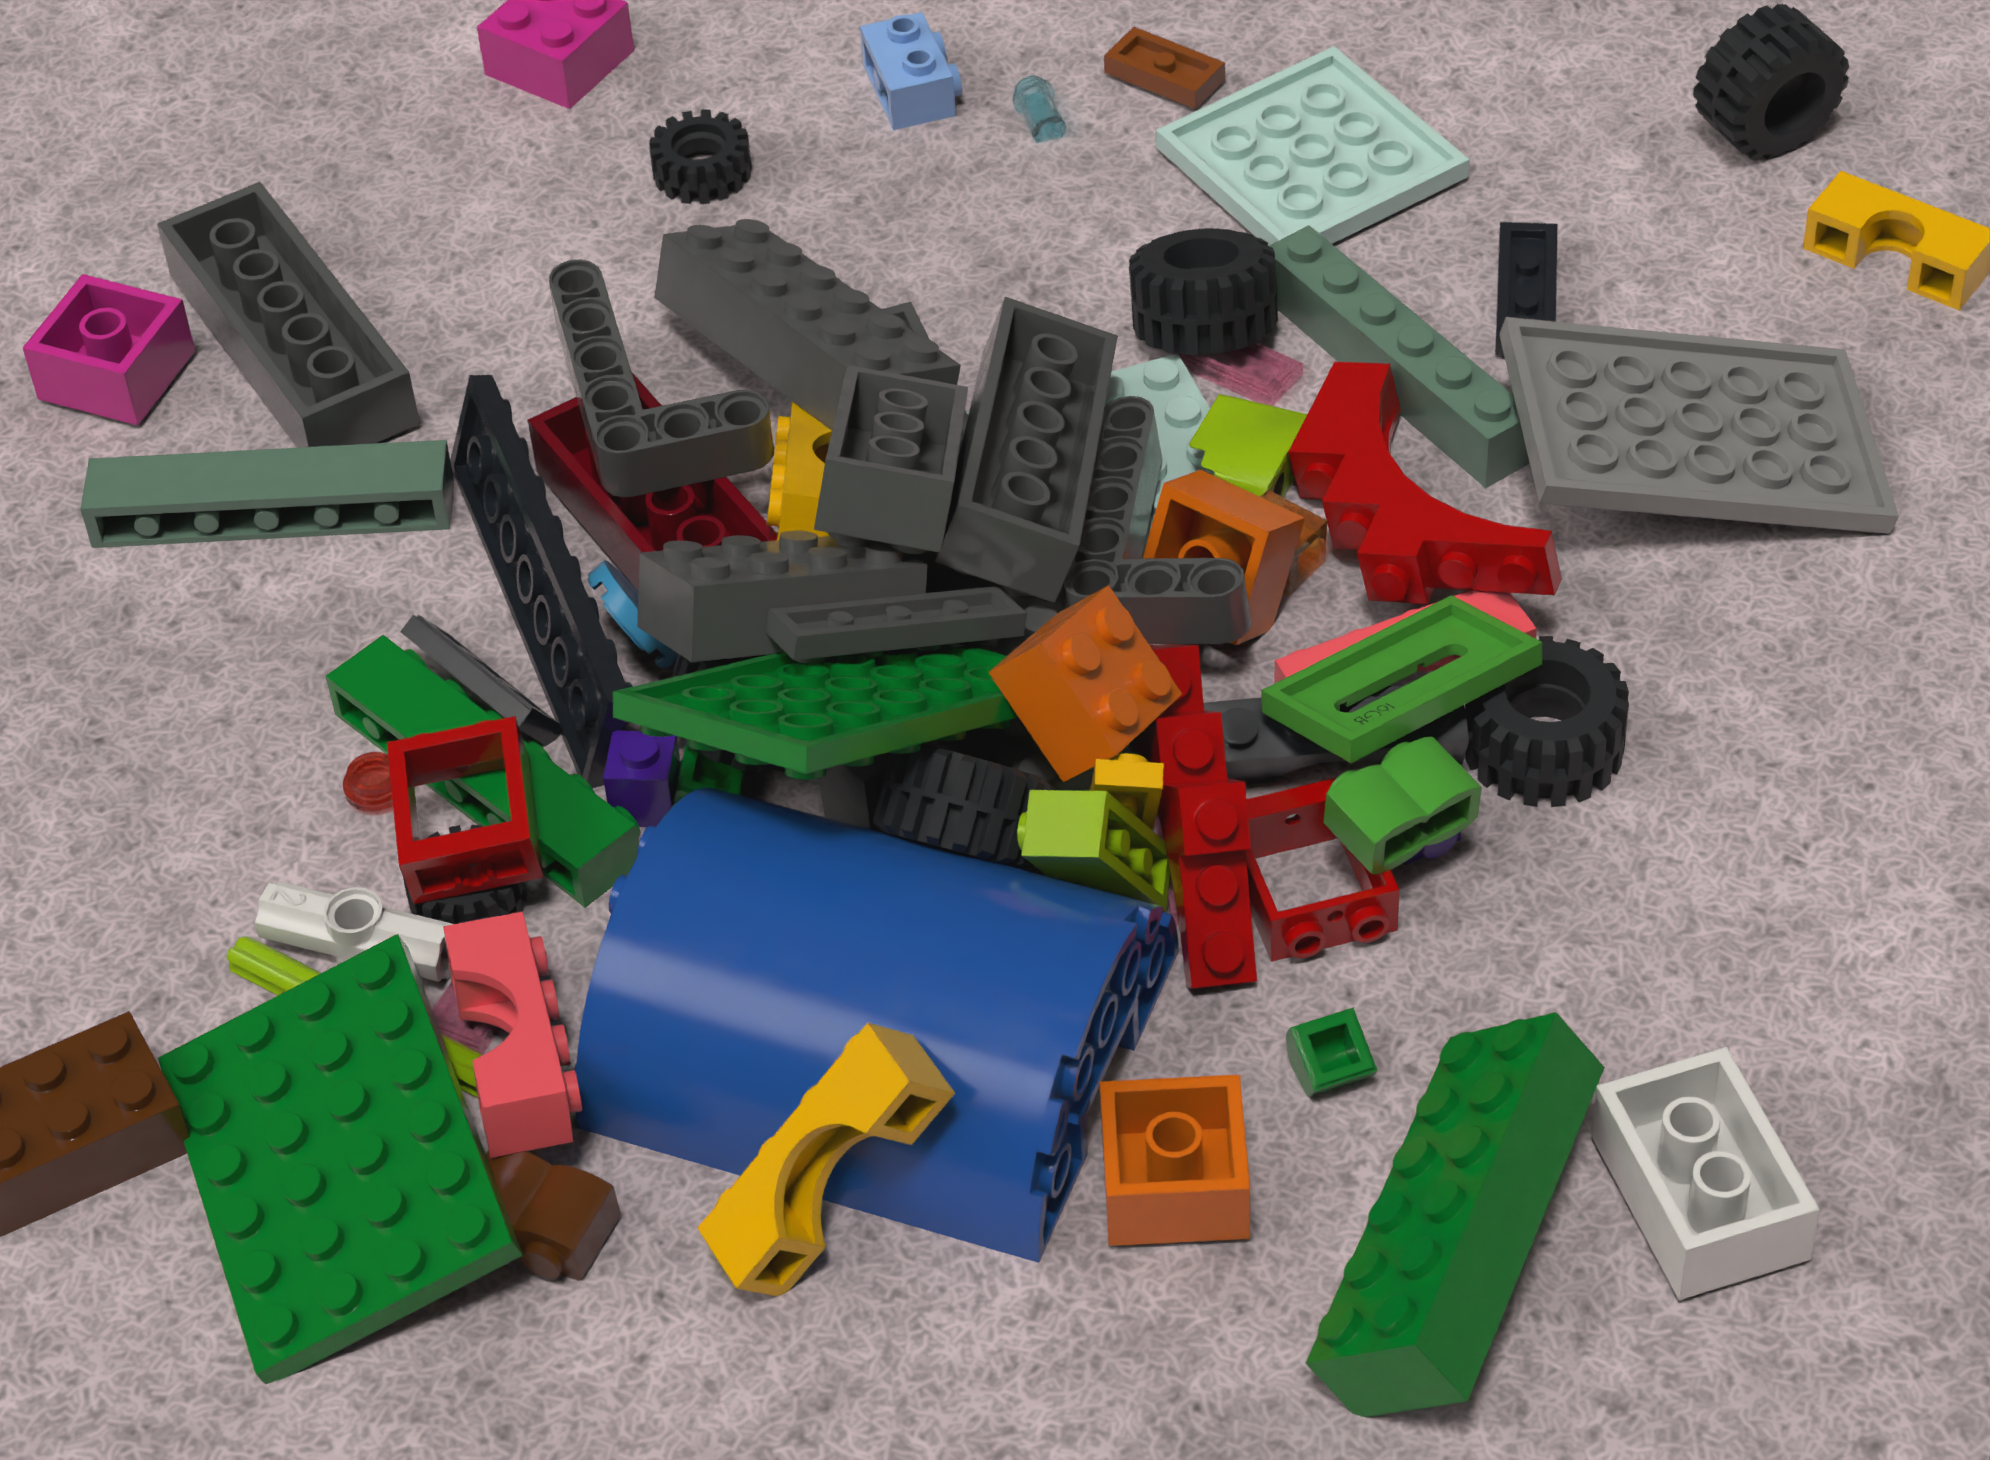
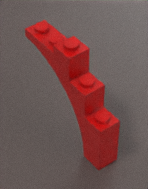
M1334 361L1288 453L1300 499L1322 500L1334 549L1358 550L1357 557L1368 601L1428 604L1435 588L1555 596L1562 577L1552 531L1505 525L1466 514L1426 493L1403 473L1391 456V439L1401 413L1391 365L1388 363Z
M1185 644L1150 645L1160 662L1169 671L1171 678L1182 695L1133 740L1140 756L1145 757L1148 762L1164 763L1163 789L1157 812L1164 836L1173 883L1186 986L1189 988H1201L1257 981L1245 852L1246 849H1251L1245 781L1227 778L1222 714L1217 711L1204 710L1199 646Z

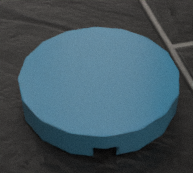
M606 560L601 562L588 573L587 579L590 587L596 590L602 584L608 591L601 598L605 602L603 606L642 651L645 649L650 654L657 648L661 654L655 659L656 664L660 668L670 669L676 664L679 654L637 627L638 590L610 562Z

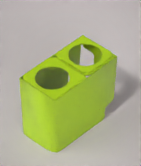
M1219 394L1189 442V446L1204 450L1205 454L1201 466L1214 471V476L1270 502L1277 479L1283 472V489L1277 504L1281 506L1286 492L1290 489L1295 479L1291 471L1290 457L1286 454L1307 414Z

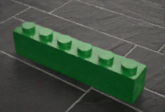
M384 635L325 676L335 715L386 755H388L387 742L410 738L422 733H434L469 726L485 720L503 719L495 711L488 710L486 712L472 702L461 686L451 679L444 681L428 669L423 659L412 649L404 651ZM524 741L530 763L543 876L586 908L612 888L620 875L627 876L637 859L639 837L641 835L639 825L626 809L621 806L612 807L596 795L591 785L582 776L576 773L570 775L556 765L538 743L533 741L527 743ZM505 768L425 784L477 825L484 827L511 821Z

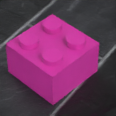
M507 0L477 26L485 75L567 109H571L635 51L628 2L623 0Z
M85 274L78 278L22 347L37 399L134 425L140 424L196 351L183 299Z

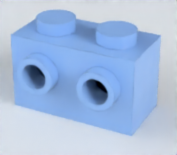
M923 12L911 15H898L889 20L860 26L863 66L893 131L956 116L955 97L962 95L959 71L955 63L947 64L946 49L942 35L939 31H931Z

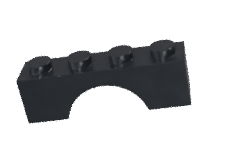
M1405 685L1388 686L1348 707L1341 704L1340 711H1356ZM1262 698L1204 703V710L1217 711L1222 714L1227 778L1245 781V784L1273 782L1280 776L1305 766L1344 760L1262 713ZM1464 705L1359 760L1382 763L1385 755L1396 745L1403 742L1411 743L1425 737H1434L1462 765L1469 743Z

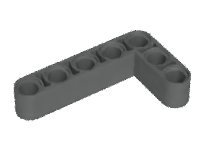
M582 259L569 260L553 268L549 275V286L556 328L600 482L605 491L614 496L634 497L755 471L763 468L771 461L774 456L769 402L756 391L735 390L643 410L601 270L591 261Z
M1137 396L1120 397L1109 402L1104 409L1080 545L1063 583L1067 608L1109 585L1123 607L1130 613L1133 622L1148 644H1221L1233 642L1241 638L1249 631L1252 622L1244 571L1238 563L1224 558L1141 559L1162 462L1154 407L1148 400Z

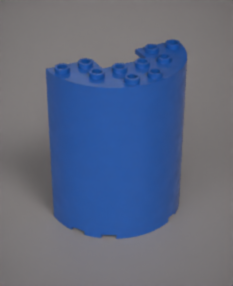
M709 787L696 789L679 800L656 827L648 826L644 830L638 845L637 859L628 876L620 875L612 887L609 898V912L611 916L598 951L587 992L580 1028L576 1067L574 1068L582 1104V1111L576 1112L577 1126L581 1130L741 1176L756 1158L761 1146L775 1135L799 1106L804 1094L819 1082L843 1053L847 1042L859 1033L867 1022L912 1034L955 1094L912 1145L876 1136L866 1138L853 1145L842 1155L831 1171L822 1200L1039 1263L1088 1155L1086 1115L1100 1087V1081L1103 1080L1118 1046L1135 1051L1179 953V940L1174 917L1172 914L1163 912L1162 906L724 790Z

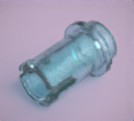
M1028 76L1020 80L1014 88L1012 102L1015 110L1019 114H1024L1031 129V134L1037 143L1062 138L1066 131V124L1054 103L1055 91L1052 84L1039 76Z

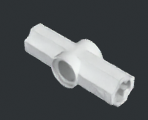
M279 881L277 884L268 883L259 899L255 927L260 938L333 955L336 963L340 964L398 934L409 948L419 977L439 982L442 978L448 980L451 975L443 926L452 925V923L383 907L380 897L367 888H348L333 895Z

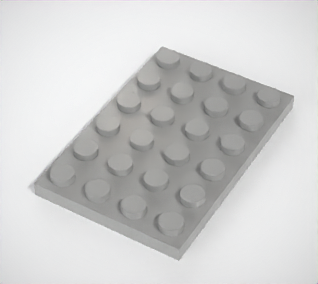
M1512 317L1505 318L1499 336L1539 504L1891 534L1899 515L1845 349Z

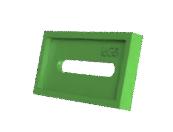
M1451 595L1261 690L1262 713L1349 763H1353L1542 665V642ZM1450 655L1462 656L1356 711H1340L1341 704L1348 707L1417 672L1418 665L1425 668Z

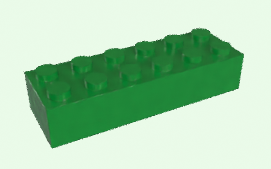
M1557 1012L1528 1019H1516L1507 1024L1473 1032H1462L1450 1037L1442 1048L1439 1056L1440 1061L1425 1094L1417 1104L1416 1115L1404 1142L1394 1155L1392 1169L1378 1200L1370 1209L1368 1223L1353 1256L1344 1268V1277L1328 1313L1319 1324L1318 1335L1305 1362L1353 1414L1369 1417L1468 1402L1605 1068Z

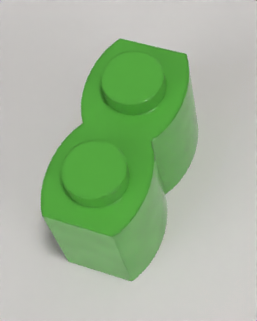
M1434 737L1421 738L1411 743L1403 742L1393 747L1385 755L1380 765L1368 766L1358 771H1347L1332 783L1326 793L1324 824L1371 874H1379L1406 862L1424 846L1445 841L1469 826L1478 817L1482 787Z

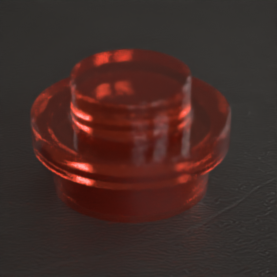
M382 752L365 753L355 758L349 764L343 779V791L347 802L351 806L366 812L382 811L393 806L388 754Z

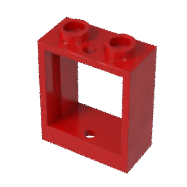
M515 716L498 720H485L469 726L434 733H422L410 738L387 742L398 863L413 904L544 878L529 756ZM505 768L511 821L420 840L415 797L416 786Z
M1338 777L1247 799L1251 849H1246L1245 852L1251 915L1271 962L1289 957L1307 958L1317 954L1322 949L1354 941L1362 943L1372 942L1381 938L1386 933L1398 931L1400 890L1391 870L1379 874H1371L1342 842L1341 844L1362 889L1360 892L1278 911L1257 864L1256 858L1338 839L1324 824L1326 793ZM1292 814H1296L1295 816H1293V817H1291V818H1287L1288 816H1290V815H1292Z

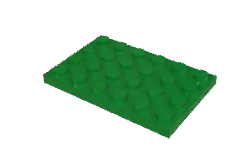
M960 643L943 644L940 649L935 651H919L912 648L887 650L878 657H861L854 654L830 656L825 661L815 664L798 662L793 660L787 653L769 654L613 691V718L640 725V732L645 735L656 737L675 735L687 739V745L692 749L704 751L723 749L736 753L735 759L740 763L781 766L785 768L786 776L795 779L822 778L826 776L827 768L838 765H870L874 763L875 755L886 752L897 754L918 752L921 750V743L931 740H963L966 738L967 731L976 728H1007L1011 726V719L1017 718L1018 715L988 673L1007 655Z
M398 934L158 1057L161 1071L180 1105L190 1136L183 1142L254 1371L265 1385L293 1375L523 1255L411 953Z

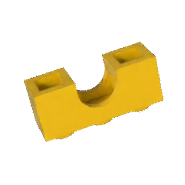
M1840 171L1808 208L1803 249L1853 269L1857 267L1864 257L1873 252L1895 251L1902 253L1911 259L1907 290L1960 311L1990 273L1989 227L1844 171Z

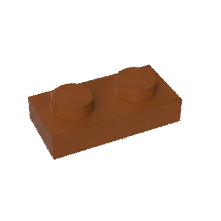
M1133 27L1104 55V73L1196 109L1225 80V62Z

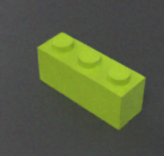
M1029 791L1027 812L1021 814L1017 830L1019 847L1022 851V856L1049 877L1162 906L1163 912H1166L1170 867L1165 842L1159 835L1107 791Z

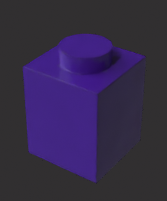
M618 730L612 732L603 776L607 803L612 807L621 806L634 817L639 827H656L673 807L681 764L677 736L656 737L645 735L640 731Z

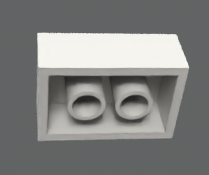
M1727 1047L1597 1085L1591 1137L1679 1300L1811 1260L1820 1209Z

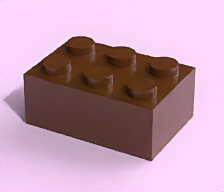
M130 1011L0 1067V1237L187 1154L183 1141L190 1136L180 1105Z

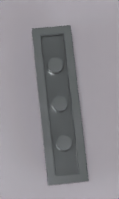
M995 586L768 609L766 633L793 660L815 664L825 661L827 657L854 654L861 657H878L887 650L906 648L919 651H935L940 649L943 644L962 642L976 645H992L1000 638L1024 636L1027 612L1000 588Z

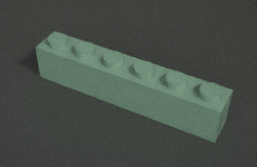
M1310 225L1269 245L1275 252L1278 311L1338 362L1390 364L1401 408L1400 415L1484 488L1493 485L1530 464L1513 394Z
M447 440L89 458L80 510L92 548L450 530L454 475Z

